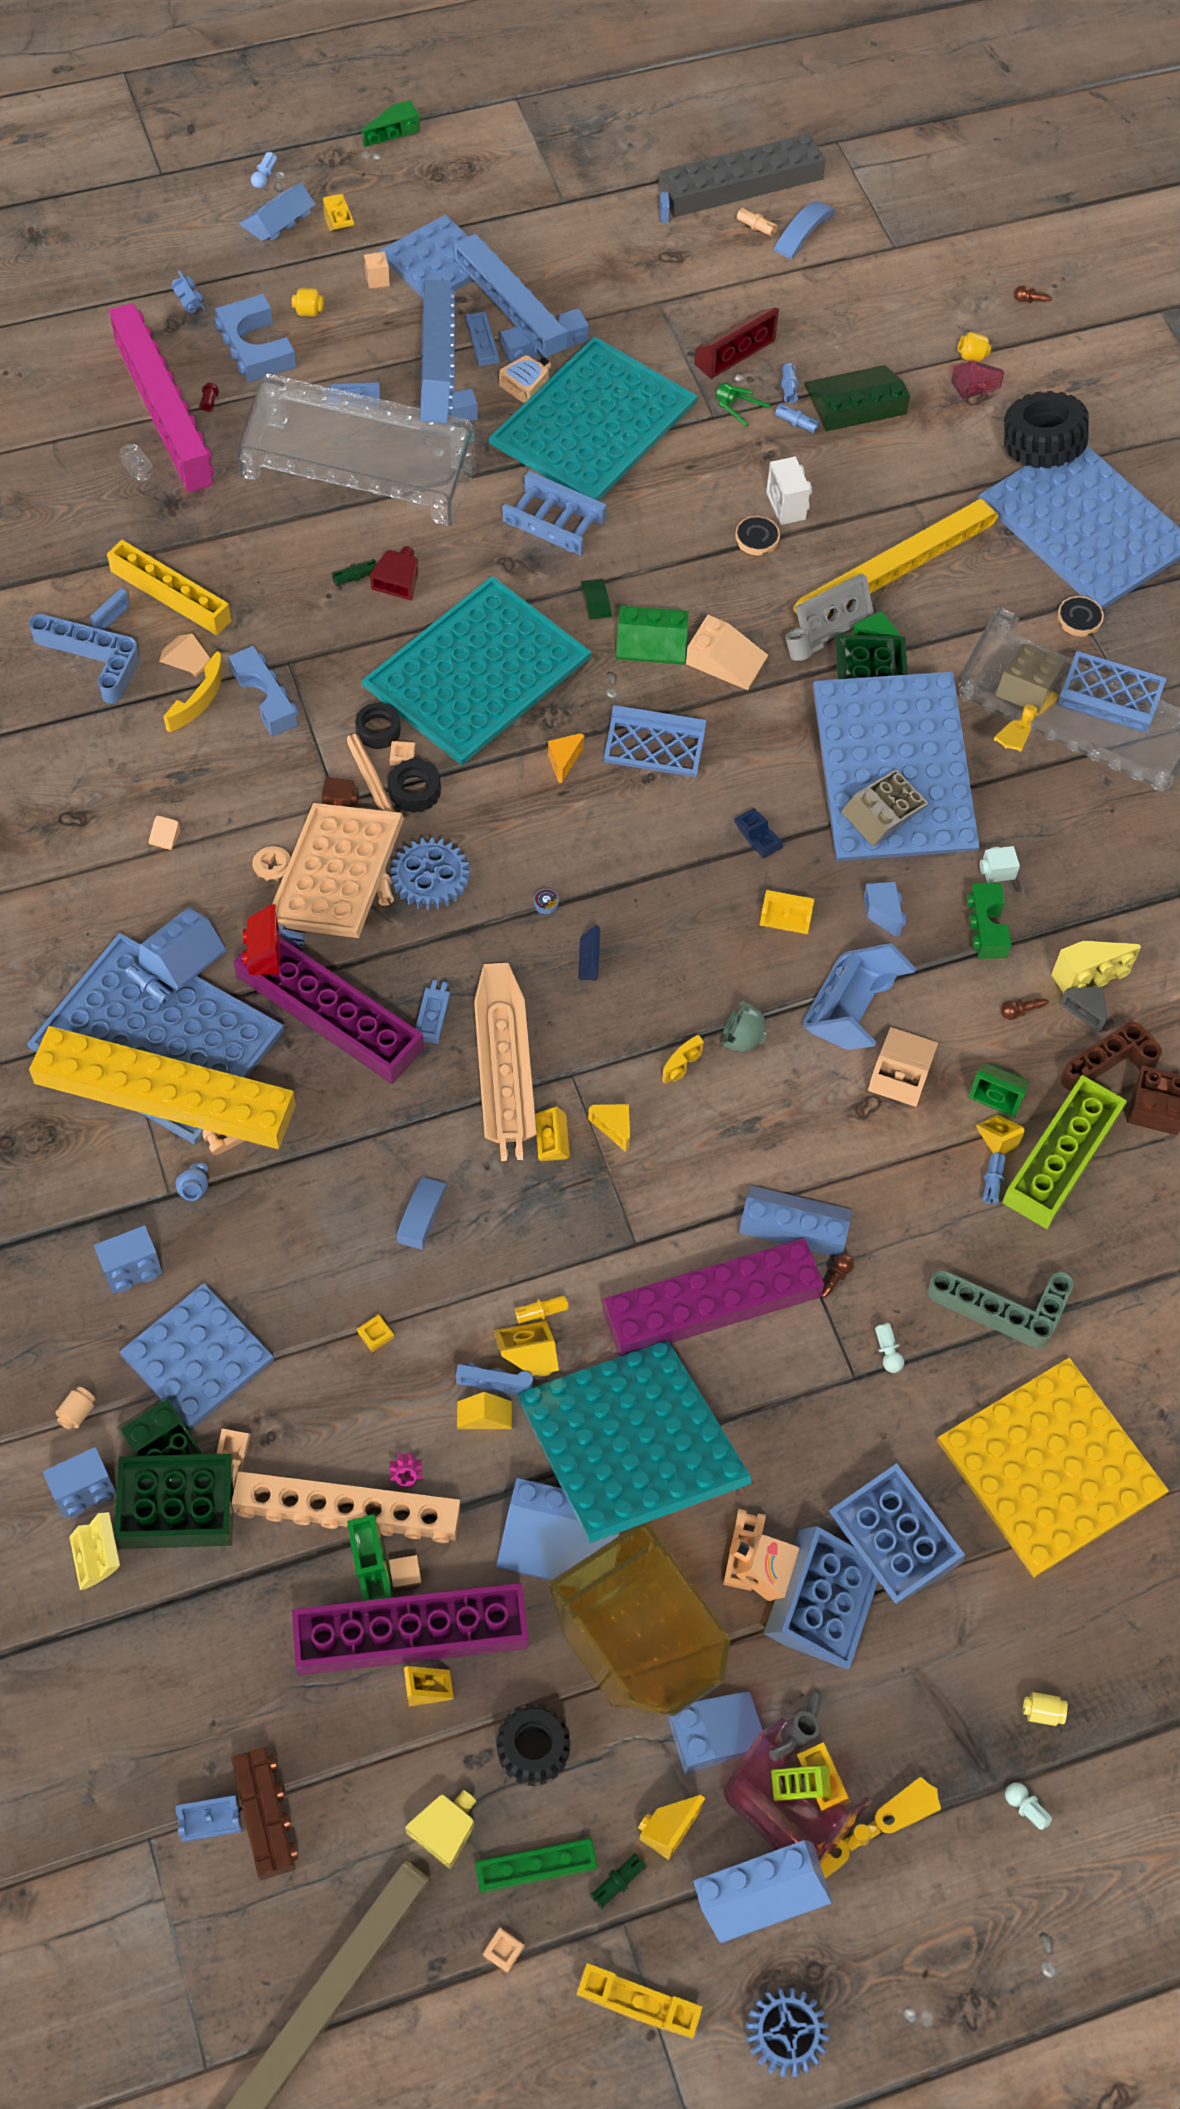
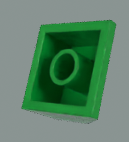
M983 1062L977 1071L968 1098L1015 1118L1026 1095L1030 1081L1025 1080L1020 1075L1003 1071L996 1065Z

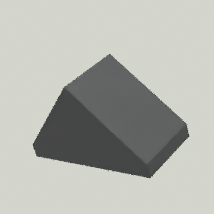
M1086 987L1067 988L1065 990L1060 1005L1100 1033L1108 1019L1103 988Z

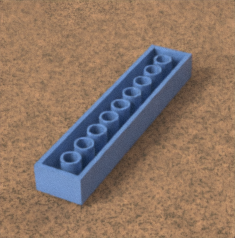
M425 279L422 318L420 421L447 423L448 415H452L455 384V290L451 289V281Z

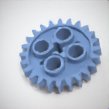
M431 837L429 843H426L421 838V844L419 845L411 841L412 848L403 846V853H396L397 860H392V868H390L391 884L394 885L395 893L400 892L401 900L407 898L408 905L416 902L417 909L422 904H426L427 910L430 909L431 905H435L436 909L439 910L440 903L448 907L449 899L457 902V894L464 895V888H468L470 871L465 854L460 855V848L453 850L451 842L444 846L443 839L438 844L434 843L433 837Z

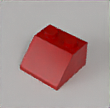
M270 904L247 919V929H243V944H247V950L242 951L243 966L247 965L249 975L280 974V928L276 904Z

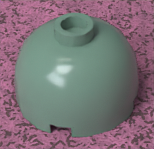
M741 1001L738 1006L742 1008L738 1013L735 1011L731 1013L722 1032V1037H726V1040L720 1042V1044L731 1051L745 1053L754 1049L757 1044L762 1045L766 1039L767 1032L764 1031L766 1022L761 1011L753 1005Z

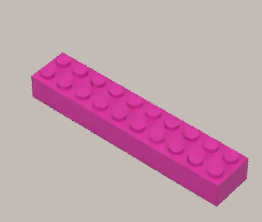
M134 303L108 310L115 344L187 492L213 485L211 475H214V470L211 462H209L212 459L211 452L208 446L204 447L203 445L204 439L201 431H196L195 429L197 427L193 415H188L189 409L186 401H181L180 389L178 385L173 384L172 373L170 369L166 370L167 366L163 355L158 354L159 348L156 340H151L152 335L149 326H144L145 321L141 310L137 311Z

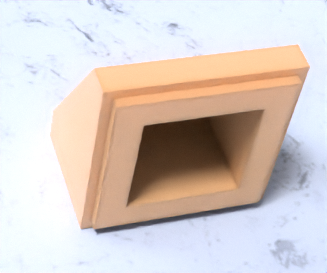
M156 816L149 844L172 850L181 832L179 822L162 816Z

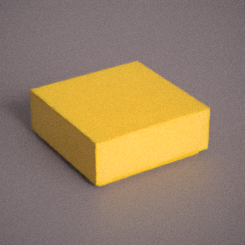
M379 1314L357 1328V1333L372 1353L394 1339L393 1332Z

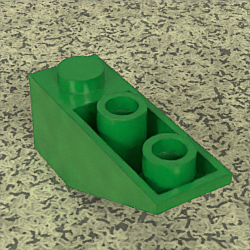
M408 100L391 105L362 129L363 147L420 132V115L412 101Z

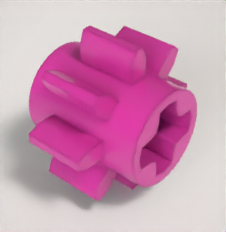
M413 1452L409 1454L398 1453L396 1461L389 1462V1470H391L390 1481L396 1480L400 1488L402 1486L414 1487L416 1478H423V1470H421L422 1460H416Z

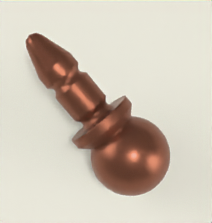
M1025 285L1017 287L1014 292V297L1019 302L1027 301L1032 303L1033 301L1048 302L1052 300L1051 296L1035 292L1034 288L1029 289Z
M1038 998L1034 1001H1025L1024 1003H1022L1021 999H1018L1017 1002L1008 1000L1002 1004L1001 1014L1005 1019L1014 1020L1019 1015L1025 1016V1011L1042 1008L1049 1003V1000Z
M841 1253L834 1258L833 1267L829 1269L831 1275L827 1279V1283L824 1284L822 1298L832 1293L839 1280H845L846 1274L853 1270L854 1260L849 1254Z

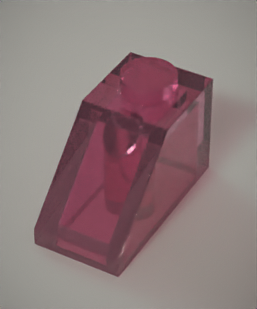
M970 361L954 366L951 383L964 400L1001 388L1004 371L977 361Z

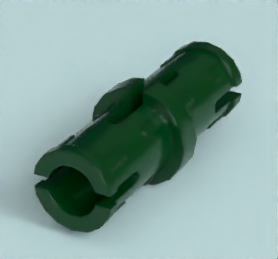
M375 559L357 565L354 563L346 569L332 572L331 575L335 586L337 587L354 580L355 582L361 581L360 578L370 575L377 562Z
M633 1853L616 1871L612 1870L608 1873L609 1878L595 1891L590 1893L591 1898L594 1902L597 1901V1905L603 1909L620 1891L625 1892L628 1889L627 1885L645 1870L647 1866L642 1859L639 1860V1856L636 1853Z

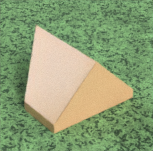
M193 634L178 636L162 649L159 662L191 672L197 677L204 671V666L208 663L210 657Z

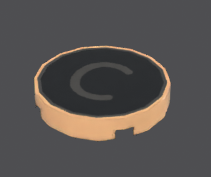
M752 516L742 520L737 525L735 540H737L739 548L748 554L756 556L774 551L780 539L778 526L772 520L761 516Z
M1075 596L1062 602L1058 610L1057 620L1058 623L1060 621L1065 632L1074 636L1084 637L1091 633L1094 634L1099 630L1104 614L1096 601L1088 597Z

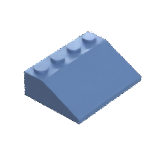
M897 1463L829 1510L830 1515L896 1605L942 1578L964 1562L965 1554Z
M517 1478L496 1568L606 1594L620 1533L589 1543L561 1488Z
M818 1526L800 1529L794 1546L799 1547V1552L784 1598L774 1601L764 1634L786 1647L846 1670L850 1669L878 1580L853 1546Z

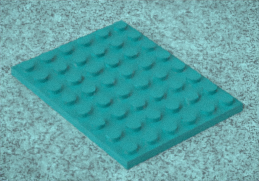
M594 336L489 437V444L549 480L599 501L697 403L698 396Z
M491 576L362 680V686L380 701L392 706L401 718L462 766L591 658L592 652L499 580Z
M669 1340L516 1393L518 1402L589 1543L752 1484L749 1472Z

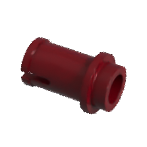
M209 382L202 387L203 395L199 404L201 410L205 412L213 410L215 398L219 395L217 385Z

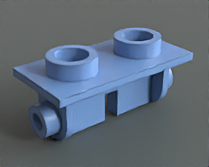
M179 270L178 273L181 277L173 280L172 289L180 299L186 312L194 313L201 306L205 311L206 309L202 304L203 296L197 289H193L196 286L189 275L185 277Z

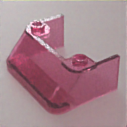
M781 1718L758 1734L726 1783L724 1797L727 1803L774 1849L779 1850L803 1840L814 1843L821 1864L852 1830L872 1800L866 1797L849 1811L841 1806H832L824 1815L806 1798L774 1801L771 1770L784 1769L786 1767V1756L773 1761L769 1756V1751L778 1746L774 1741L787 1723L784 1718ZM780 1776L781 1793L786 1794L785 1778ZM792 1785V1793H796V1788Z

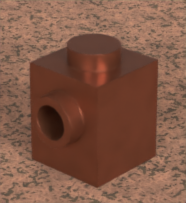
M326 777L322 792V804L353 807V805L358 804L359 791L355 789L354 780Z

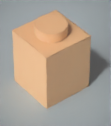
M385 252L365 254V275L369 289L390 286L389 266Z

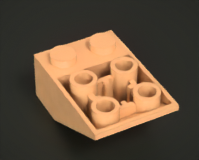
M890 1027L872 1074L868 1091L917 1107L938 1042Z

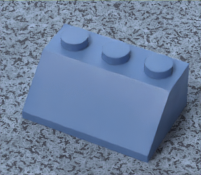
M301 182L281 192L239 223L261 241L270 238L272 241L281 235L280 230L282 228L287 230L295 225L296 218L300 217L302 219L311 213L309 209L315 203Z
M188 907L140 944L139 966L178 991L226 952V948L210 921Z

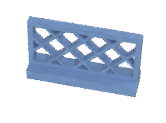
M1076 651L1059 697L1058 706L1148 733L1167 678ZM1079 659L1087 661L1092 668L1081 673L1077 663ZM1105 667L1110 668L1114 675L1103 680L1098 670ZM1095 673L1099 682L1088 687L1084 677ZM1127 674L1133 675L1137 682L1126 687L1121 677ZM1080 679L1085 688L1078 692L1068 689L1070 683ZM1117 679L1122 689L1111 693L1106 684ZM1153 681L1160 685L1158 690L1148 693L1144 683ZM1102 686L1107 696L1100 699L1094 697L1091 690ZM1140 686L1145 696L1133 700L1129 690ZM1125 693L1129 703L1123 706L1117 704L1114 697ZM1147 700L1151 706L1150 713L1139 711L1136 704Z
M613 705L603 762L697 777L705 736L706 720ZM615 725L626 727L629 733L619 738L614 732ZM641 730H647L651 733L652 737L642 742L637 733ZM664 734H672L676 740L666 746L659 737ZM633 736L639 745L629 751L623 742ZM688 737L697 738L698 744L690 750L683 742ZM656 740L662 749L652 755L646 746ZM679 744L685 753L675 758L670 749ZM618 745L625 752L620 757L610 756L611 749ZM640 749H643L648 756L643 761H638L633 757V754ZM666 753L672 761L663 765L659 764L655 758ZM689 756L694 763L693 769L683 768L679 762Z

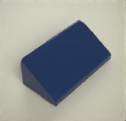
M599 925L592 927L580 938L578 975L580 980L596 981L598 979Z

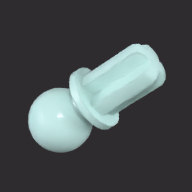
M889 1323L878 1325L875 1327L881 1347L878 1350L879 1352L885 1351L883 1366L888 1372L897 1373L904 1366L903 1356L895 1350L900 1345L896 1344Z
M1012 1783L1006 1788L1005 1798L1007 1802L1014 1807H1020L1019 1814L1021 1816H1026L1040 1830L1050 1825L1052 1821L1051 1815L1037 1803V1797H1029V1792L1023 1784Z

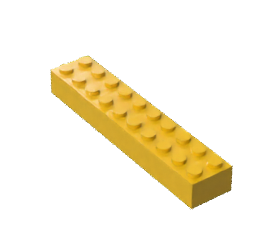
M48 1026L29 1068L34 1084L278 1150L296 1107L294 1091L51 1026Z

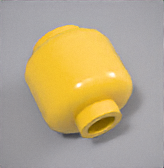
M300 288L296 295L293 294L292 308H296L299 316L317 317L319 313L323 312L324 297L320 295L318 289Z
M968 332L960 338L958 352L962 359L980 363L985 357L989 356L991 345L987 336Z

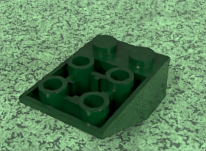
M165 1397L116 1427L134 1456L202 1454L171 1402Z

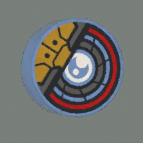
M542 889L536 893L534 906L538 912L551 914L557 910L559 897L556 892L550 889Z

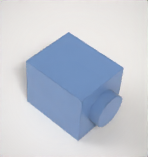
M466 389L454 392L452 415H448L452 425L478 420V407L473 390Z

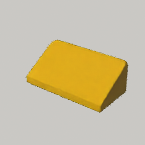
M557 1106L535 1113L538 1159L540 1161L570 1158L566 1113Z

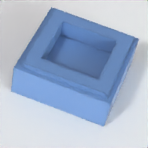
M661 192L659 201L661 223H668L669 195L668 192Z

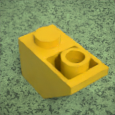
M343 194L323 198L324 217L330 231L354 225Z

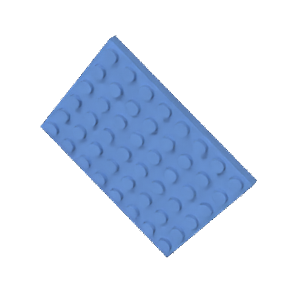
M1088 445L1084 452L1070 463L1066 462L1063 466H1052V468L1046 469L1045 467L1033 468L1031 465L1025 466L979 494L978 500L984 499L998 513V519L1077 593L1082 597L1094 600L1102 610L1180 560V528Z
M941 672L814 681L813 693L836 861L978 851L980 847L954 673ZM897 770L929 804L891 836L873 847L841 811L854 794L892 771Z
M119 933L27 1043L29 1049L37 1053L48 1026L248 1078L283 1033L284 1025L197 976L178 991L158 979L161 985L173 993L171 1000L162 1006L149 993H143L140 990V986L125 975L126 969L130 965L132 966V963L136 962L139 965L140 944ZM141 1113L194 1145L202 1137L203 1129Z

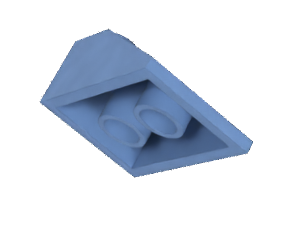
M750 1691L692 1702L670 1709L668 1712L667 1720L685 1775L768 1749Z

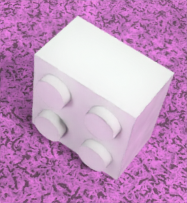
M796 456L770 462L766 493L780 525L806 520L807 510L810 508L809 495L812 494V487L810 482L805 479L803 466L799 465Z

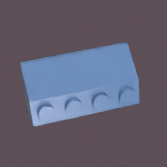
M750 1185L739 1233L781 1244L805 1238L810 1251L836 1257L838 1254L843 1253L852 1210Z
M805 1840L693 1881L702 1912L720 1943L833 1904L814 1843Z

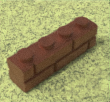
M266 1747L232 1756L231 1760L258 1878L264 1880L295 1870L293 1861L299 1860L295 1842L289 1843L287 1831L292 1830L288 1812L282 1813L280 1802L285 1801L281 1783L275 1784L273 1773L278 1772L274 1754L268 1755Z

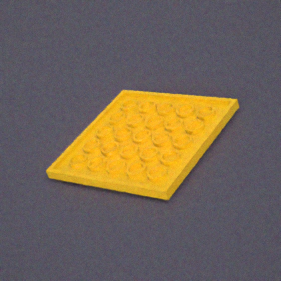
M1067 1358L950 1429L936 1440L1034 1578L1169 1492L1070 1358Z

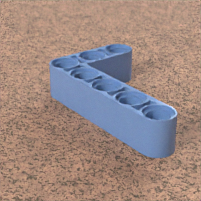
M37 614L30 618L29 626L33 641L36 644L106 662L98 678L102 700L112 704L122 698L140 661L137 644L133 638L44 614Z

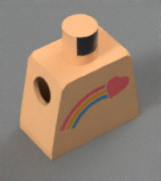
M766 1535L750 1537L745 1542L736 1539L730 1547V1554L740 1559L736 1570L737 1577L768 1601L785 1597L799 1547Z

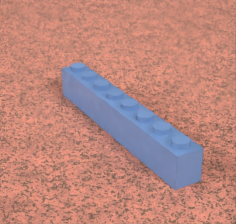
M477 234L454 242L456 262L544 357L567 349V329L556 320L552 313H549L543 303L535 298L531 290L521 283L520 279L498 258L497 254L491 251L485 241H482Z

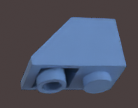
M896 883L866 884L863 898L867 918L895 937L900 936L902 927L906 926L905 912H901L902 894L901 891H897Z

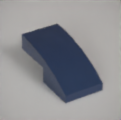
M755 808L734 819L741 833L763 859L783 848V841L768 828V820Z

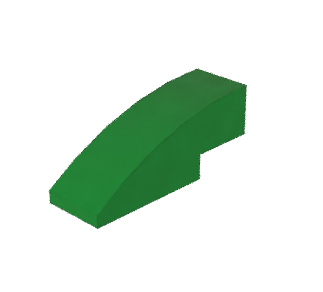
M375 1514L347 1521L356 1576L360 1581L363 1601L395 1598L388 1562Z

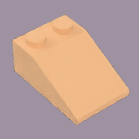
M707 615L687 647L686 664L749 690L767 660L768 655L729 623Z

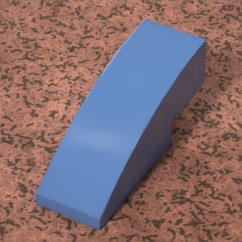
M425 1177L421 1178L399 1226L397 1243L423 1250L429 1231L432 1230L447 1183Z

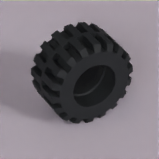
M533 1703L526 1704L525 1709H521L519 1706L514 1709V1714L511 1715L509 1713L505 1717L504 1724L501 1723L499 1727V1734L497 1735L499 1763L502 1768L506 1769V1774L510 1778L514 1776L516 1782L520 1784L523 1781L528 1782V1786H534L535 1782H540L541 1785L546 1784L548 1779L554 1780L558 1777L559 1771H563L566 1767V1761L570 1755L569 1728L565 1726L563 1717H558L556 1715L557 1711L551 1708L548 1711L545 1709V1705L539 1704V1708L533 1707ZM530 1730H537L546 1734L551 1741L549 1753L536 1760L523 1757L516 1748V1741L521 1734Z

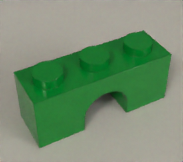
M1002 883L972 884L970 893L966 894V906L971 909L969 927L974 929L972 947L973 950H977L978 959L1007 958L1012 946L1008 924L999 925L989 920V917L1001 916L1005 905Z

